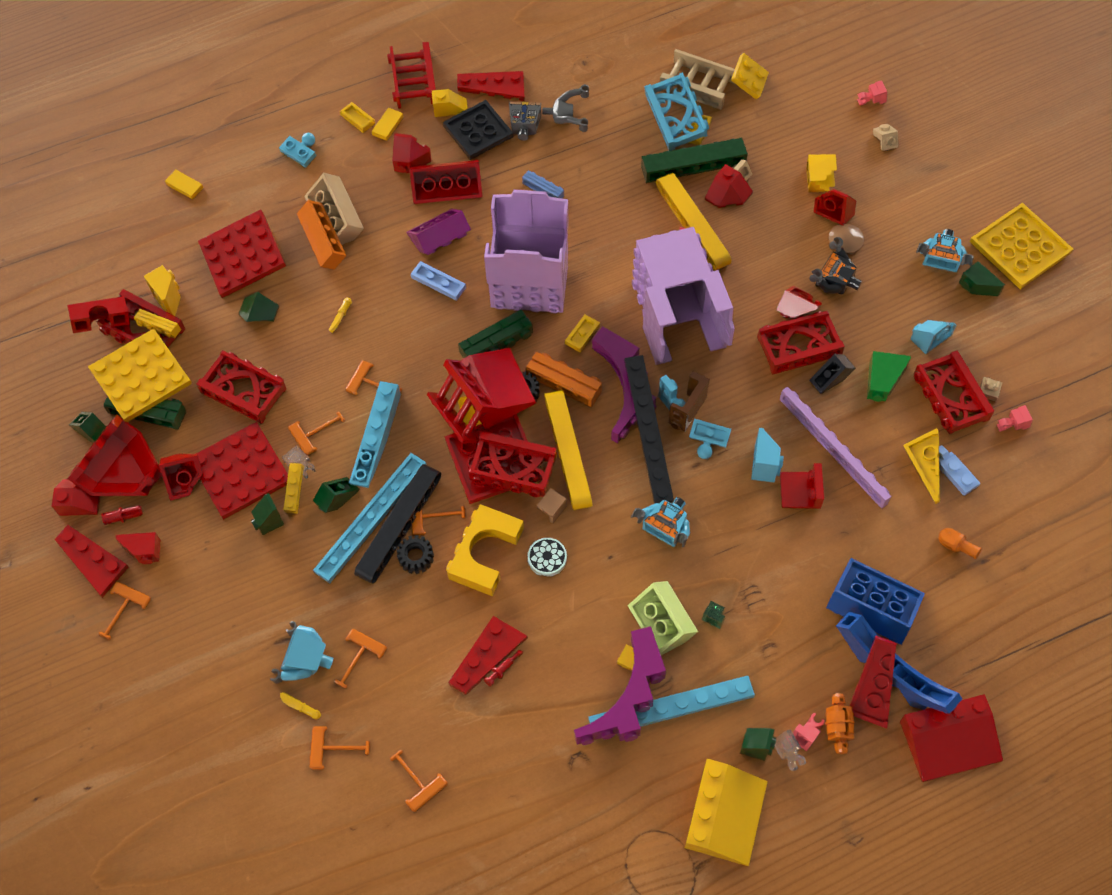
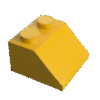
M161 265L146 274L144 278L153 297L163 310L175 316L181 298L178 292L180 287L175 281L176 278L170 269L167 271Z

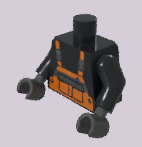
M836 237L834 241L830 242L829 247L833 250L836 249V251L832 252L822 270H813V275L809 277L810 281H816L815 286L821 288L826 294H844L848 286L858 291L862 284V280L854 277L857 267L848 257L844 248H841L843 240L840 237Z

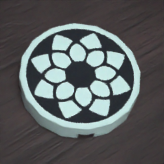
M541 538L535 541L529 548L528 564L538 575L554 576L560 573L566 565L567 551L564 545L556 539Z

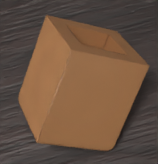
M550 488L537 507L548 514L550 522L554 523L567 507L566 498Z

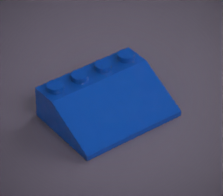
M850 558L826 608L843 617L848 612L860 614L876 633L902 645L913 624L925 593Z

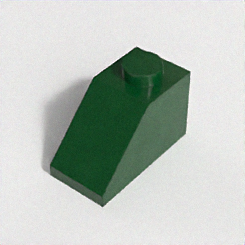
M979 261L963 272L959 284L972 295L999 296L1005 286L1001 280Z
M81 412L69 424L71 428L90 442H95L106 428V425L91 412Z
M348 477L324 482L317 491L313 502L321 511L328 513L338 510L358 493L360 489L356 485L349 484L350 479Z
M266 494L251 511L254 517L251 522L255 530L260 529L262 535L284 525L270 494Z

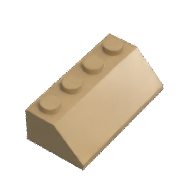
M323 173L306 193L305 199L306 201L312 200L323 204L341 245L355 240L364 227L340 177Z

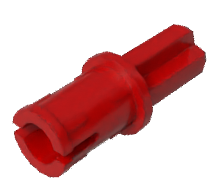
M140 505L125 509L120 507L118 510L102 513L101 517L104 525L120 521L123 523L126 519L143 515V511Z

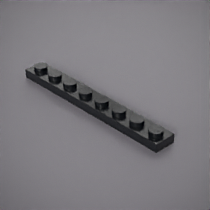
M640 355L624 358L654 504L660 503L662 500H666L669 503L674 502L644 357Z

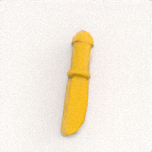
M347 297L343 300V304L337 311L338 314L329 328L331 333L336 330L343 316L346 315L350 304H352L351 298Z
M285 692L280 693V698L289 707L309 715L312 719H319L321 717L319 710L313 709Z

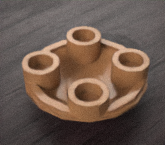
M839 224L833 227L829 233V244L834 241V238L840 237L843 240L841 248H844L848 255H854L863 246V233L854 225L845 224L843 226Z

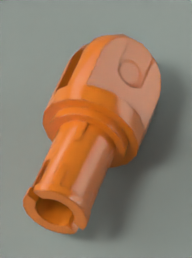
M944 528L939 533L940 544L955 553L961 551L976 560L982 551V548L968 542L964 534L952 528Z

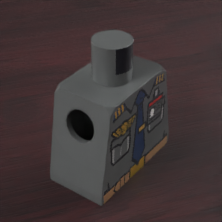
M509 102L513 134H518V139L527 140L528 135H535L537 133L542 116L541 103Z

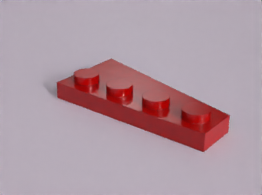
M523 71L457 74V88L460 92L480 94L481 92L488 94V96L501 95L506 99L514 97L519 98L520 101H525Z
M68 524L54 539L102 598L129 568L126 563Z
M493 616L449 680V685L467 695L485 678L493 667H497L505 657L515 651L518 645L527 640L528 636Z
M875 636L849 706L852 707L854 717L887 729L896 643Z

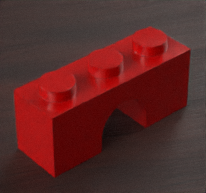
M124 296L67 305L73 333L92 331L91 324L97 319L108 320L111 327L130 324Z

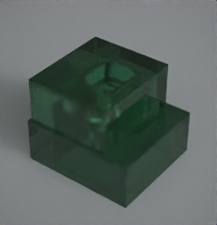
M710 601L703 613L702 620L720 629L725 619L723 615L725 607Z

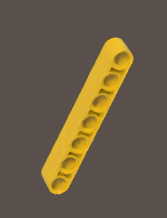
M670 173L656 179V186L682 226L684 228L694 227L696 234L699 233L701 247L705 248L707 253L706 260L708 263H711L712 269L716 271L730 265L732 260L729 252L675 174Z
M560 390L545 393L546 408L572 509L574 511L592 507V498L564 392Z

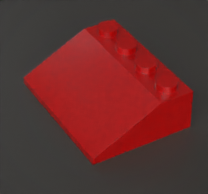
M510 348L473 354L460 360L497 406L494 414L485 413L479 419L485 429L536 404Z
M985 694L961 700L949 714L928 708L905 714L900 720L922 782L1003 761L993 713Z

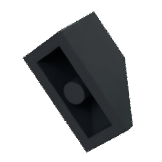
M834 354L809 381L820 394H823L843 382L856 368L845 355Z

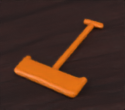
M363 360L349 382L346 391L357 395V390L362 381L378 387L379 383L365 378L369 369L374 365Z
M337 412L338 417L307 434L299 426V421L288 426L289 431L305 455H309L317 450L307 437L340 419L344 422L345 419L340 412Z
M461 506V511L422 514L421 509L420 512L416 513L415 516L417 517L412 523V535L426 534L423 530V518L461 514L462 518H465L464 506Z
M116 582L110 594L115 593L126 598L105 633L99 632V635L110 640L111 636L108 634L129 600L141 605L142 609H145L151 600L150 596L120 582Z
M351 629L345 640L352 641L362 648L341 681L336 679L335 683L343 688H347L344 682L363 651L367 649L378 655L380 659L387 650V646L355 629Z
M315 726L312 729L310 769L312 770L325 768L322 765L323 750H365V754H369V741H366V746H324V734L327 727Z
M399 750L390 760L397 759L422 789L412 799L405 801L411 810L415 812L447 786L448 783L438 773L437 778L424 787L399 756L403 753L402 750Z

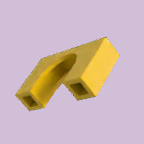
M480 504L478 510L473 511L471 516L472 522L469 527L465 528L461 544H457L454 552L455 557L453 561H449L446 571L449 580L493 596L500 581V572L477 563L471 556L472 548L479 540L487 537L499 538L517 545L524 530V521Z

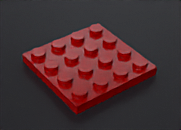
M261 209L198 240L219 295L222 298L286 267V263Z
M517 414L488 429H485L482 424L475 426L472 433L478 440L477 444H464L458 440L455 433L444 436L469 504L510 491V489L506 488L497 489L489 484L474 483L469 478V470L480 440L481 431L528 442ZM484 448L482 457H490L489 448ZM500 451L502 456H505L507 454L506 452ZM515 454L510 459L499 462L508 475L518 473L526 468L521 464L519 455ZM525 457V458H524V460H525L527 463H529L528 460H531V459H532V458H528V457ZM491 461L480 464L479 471L489 473L490 469H484V466L491 463ZM533 472V474L536 476V480L530 479L529 482L534 483L542 480V477L540 476V474Z
M257 421L196 453L203 470L200 480L223 520L261 500L266 494H272L287 486L288 473Z

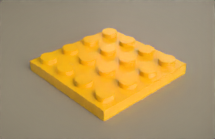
M1024 203L1019 204L971 237L969 241L1019 289H1022L1066 258L1074 250Z
M154 328L88 366L120 416L127 422L192 384Z

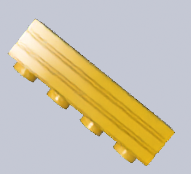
M142 309L134 316L137 325L144 326L149 330L154 328L157 333H162L167 337L176 338L181 331L178 323Z
M290 463L284 502V511L286 513L298 514L304 470L302 464Z

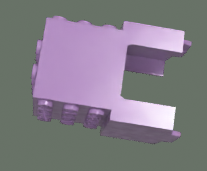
M513 190L512 194L493 195L491 204L493 226L491 252L489 243H486L484 255L491 308L563 313L568 270V199L549 197L547 192L528 190Z
M694 227L678 231L673 230L669 233L636 240V248H634L635 259H633L635 269L632 270L634 277L632 286L638 292L637 300L639 305L643 306V330L655 364L658 365L672 361L663 336V327L695 319L701 325L710 351L732 345L735 329L732 321L733 306L719 270L713 271L711 263H708L706 260V250L701 247L699 233L696 234Z

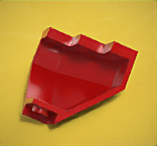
M116 415L88 449L82 460L77 463L67 479L90 496H148L152 486L162 477L159 464L142 433L127 421H124L119 415Z

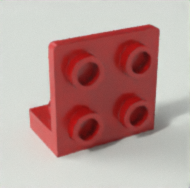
M814 463L812 470H809V472H780L782 508L821 509L824 501L822 463Z

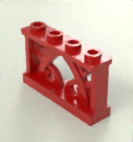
M125 289L119 293V297H125L129 322L130 320L135 321L133 315H135L136 311L142 309L178 323L181 329L178 335L185 331L184 324L178 317ZM98 319L96 321L101 333L106 336L111 335L121 344L123 342L127 344L146 333H132L130 324L111 327L110 322L106 319ZM158 333L167 348L176 339L167 336L163 337L162 333Z
M818 311L812 315L799 316L790 321L784 320L771 326L765 325L759 329L757 336L770 365L772 375L829 360L834 354L842 355L845 348L828 311ZM823 324L826 327V331L820 335L821 326L820 328H815L814 326ZM795 333L812 338L805 351L787 344ZM828 334L832 341L831 344L825 339ZM777 336L778 339H772L775 344H780V346L771 345L767 339ZM814 343H816L815 346H818V347L812 348V345H813ZM772 350L779 351V358L774 357Z
M223 350L204 377L200 378L196 383L201 394L260 424L265 421V416L287 389L284 379L280 376H274L266 369L258 368L250 361L242 360L234 353H227ZM225 364L233 366L231 370H228L226 367V375L221 373V369ZM218 374V376H219L220 378H218L217 380H215V381L211 384V382L213 381V379H214V378L216 377V375ZM250 378L254 392L246 391L235 396L234 386L231 381ZM226 383L230 386L228 391L223 390V388L227 387ZM266 384H269L274 387V390L270 394H261V392H268L270 390L269 388H265ZM251 396L249 397V401L246 402L245 400H243L244 397ZM265 399L266 401L259 408L260 400Z
M958 350L925 364L917 365L914 371V379L920 384L923 389V395L930 401L933 412L938 415L942 427L947 430L948 434L991 419L994 409ZM947 364L949 365L945 371L939 368ZM935 371L939 373L941 376L939 377L937 374H931L934 380H930L926 372ZM953 377H956L958 382L953 381ZM945 381L954 387L963 388L964 391L960 396V403L942 396ZM964 397H968L970 400H966V404L964 402ZM963 412V419L960 421H955L950 414L955 413L957 418L959 413ZM968 412L978 413L977 415L968 417Z
M481 431L480 440L469 470L470 480L476 484H489L497 489H510L514 493L523 492L532 497H544L557 457L556 448ZM484 448H489L490 457H482ZM500 451L506 452L507 454L505 456H502ZM513 454L519 455L521 464L526 468L518 473L508 475L499 462L510 459ZM525 457L532 458L528 460L529 463L524 460ZM491 461V463L484 466V469H490L489 473L479 471L480 464ZM543 461L548 462L545 473L539 469ZM533 472L540 474L542 477V481L539 484L529 482L530 479L536 480Z

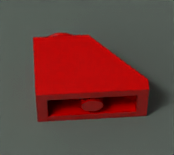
M156 532L116 535L115 539L121 547L139 563L152 564L153 562H159L161 540Z

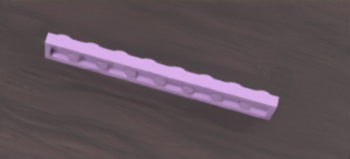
M789 387L783 389L780 401L881 509L885 507L891 498L889 491L876 481L875 476L863 467L862 462L850 453L846 445L840 443L835 433L825 427L824 422L812 413L811 408L799 399L795 391H791Z

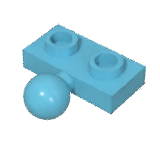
M309 132L305 133L302 136L301 143L289 136L279 147V150L306 168L317 156L315 151L307 147L315 143V136Z
M664 375L660 378L658 397L669 410L672 403L683 407L686 402L683 399L677 398L678 386L673 379L670 380L667 375Z
M694 418L689 438L704 442L698 447L697 454L702 459H708L713 452L711 444L724 448L727 447L731 429Z

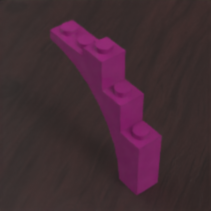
M602 326L592 339V349L603 356L613 367L623 389V409L611 433V440L618 444L621 438H626L631 425L637 423L624 358L639 356L640 348ZM652 395L654 408L656 410V397Z
M651 626L631 631L634 665L629 683L622 696L609 711L592 723L574 730L577 745H588L600 738L610 739L615 734H618L620 741L625 740L626 742L633 741L640 736L641 728L636 711L642 713L653 707V696L648 683H660L666 676V669Z

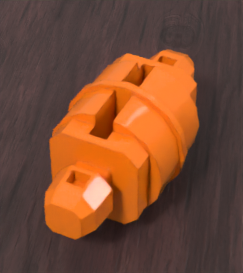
M840 693L833 694V706L826 708L825 726L828 740L836 741L834 743L836 753L847 754V741L854 739L855 722L852 707L844 706L846 704L845 696Z

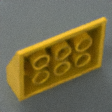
M706 759L685 848L749 866L768 781L731 765Z

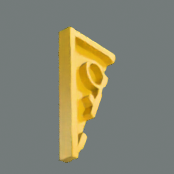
M936 428L903 445L935 504L940 502L939 431Z

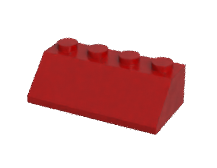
M479 160L411 166L409 168L413 204L483 197Z

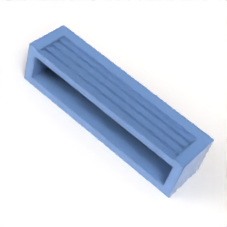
M528 170L522 177V183L535 191L547 192L549 197L561 199L564 197L563 188L554 185V183L545 180V178L536 175L534 172Z

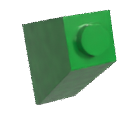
M873 351L869 363L867 399L876 402L886 401L906 371L911 356Z

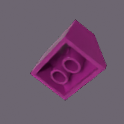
M451 208L406 233L420 253L429 255L437 251V247L441 245L442 247L452 243L451 240L466 236V232L471 229L463 211Z

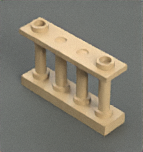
M675 49L674 63L676 64L670 75L662 73L660 82L677 76L682 66L690 68L691 70L687 75L691 84L689 88L691 92H695L697 102L721 110L725 99L723 91L728 82L734 83L731 79L735 69ZM697 71L706 74L701 85L692 83ZM713 76L722 79L717 90L707 88ZM675 85L671 87L670 92L673 93L675 88H677V92H681L683 89L680 85Z

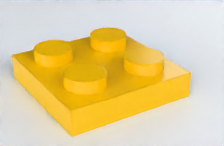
M743 53L739 57L731 81L754 99H758L761 96L769 72Z

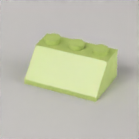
M668 581L653 582L628 604L641 629L651 626L660 655L686 643L698 632Z

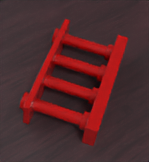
M422 42L423 49L419 52L394 55L393 46H389L390 54H387L388 63L392 64L395 92H392L393 102H397L398 109L401 108V99L427 96V98H430L431 104H433L432 91L436 90L429 42ZM425 59V62H422V64L396 67L395 61ZM417 71L427 72L424 77L397 80V74ZM424 83L429 86L425 90L399 93L400 86Z
M446 359L443 366L448 371V377L439 393L428 392L427 396L457 435L460 442L464 444H477L478 440L472 433L482 414H494L497 406L462 361ZM455 380L457 388L450 401H448L445 396ZM464 392L467 398L457 413L454 407ZM473 404L476 411L468 425H466L463 419Z

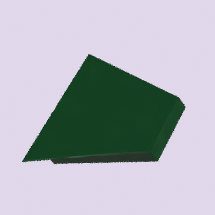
M256 292L244 298L239 315L246 322L265 320L274 322L279 305L261 293Z

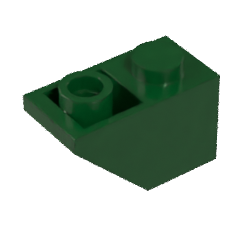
M747 728L740 754L765 761L767 755L771 756L772 750L775 747L777 737H773L775 729Z

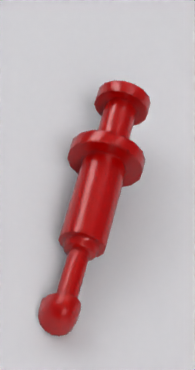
M517 650L511 658H507L497 668L493 667V674L488 678H484L485 683L491 687L496 678L502 679L503 673L513 664V660L517 656L520 657L523 654V651Z

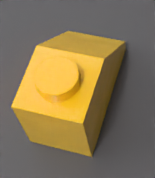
M449 89L432 91L435 117L457 115L468 109L467 100L461 95Z

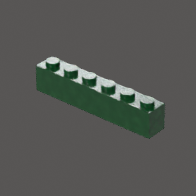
M742 138L730 139L642 156L641 169L645 182L651 183L670 173H674L676 177L719 170L725 164L734 167L741 160L747 161L748 153Z

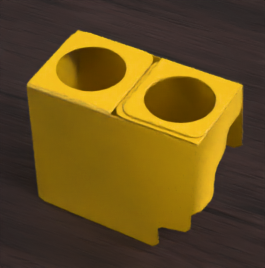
M836 154L808 155L806 163L808 192L830 191V187H835Z

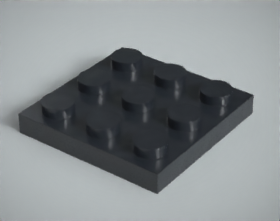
M487 100L443 122V127L470 160L513 138L511 129Z

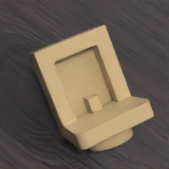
M882 124L877 128H873V135L881 140V150L885 151L898 147V131L889 124Z

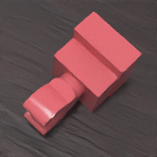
M882 80L869 85L868 92L857 94L859 105L866 104L870 99H872L874 104L887 102V90Z
M1026 405L1011 410L1010 418L998 420L999 424H997L1000 432L1012 427V425H1014L1016 430L1021 428L1024 430L1030 428L1033 419Z
M816 713L810 716L804 727L799 724L790 736V739L805 751L816 740L821 732L818 729L825 722V720H822L820 723H816L814 721Z

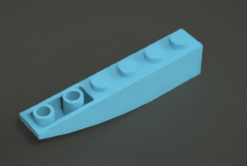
M382 381L379 383L349 481L351 485L369 488L385 448L401 393L398 384Z

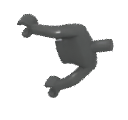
M584 84L579 89L565 92L556 99L553 108H542V114L553 115L556 124L579 125L580 131L586 132L588 130V120L586 118H574L573 104L566 103V101L576 95L588 98L589 86Z

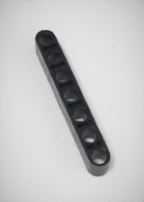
M425 464L420 466L357 564L354 572L355 576L371 584L378 580L398 548L399 543L402 542L417 517L415 516L416 513L422 510L438 485L442 475L440 471Z

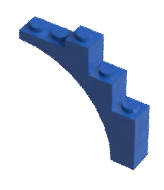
M848 612L836 627L858 660L865 663L875 636L878 635L862 615ZM895 653L892 686L899 688L910 706L921 710L930 707L948 714L956 708L963 699L958 692L945 688L927 678Z

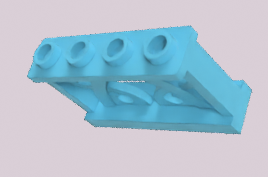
M683 72L654 85L644 86L646 98L669 151L693 140L706 137L707 130L709 129L707 120H703L701 116L703 115L701 106H697L695 102L697 101L695 92H691L689 88L691 87L689 78L685 77ZM680 85L683 89L681 92H677V88H675L673 94H670L672 86ZM665 89H666V92H667V93H657V92H660V91L665 90ZM665 101H668V104H667L666 107H661V106H660L662 103H665V104H666ZM671 101L687 108L681 122L672 116L664 117V114L671 108ZM673 121L677 124V127L675 124L672 127L668 124ZM693 122L697 123L699 126L698 129L693 132H690L685 128L687 125L688 128L694 129V127L691 125ZM682 131H683V133L685 134V135H683V136H680V137L674 139V137H676V136H677L678 134H680Z

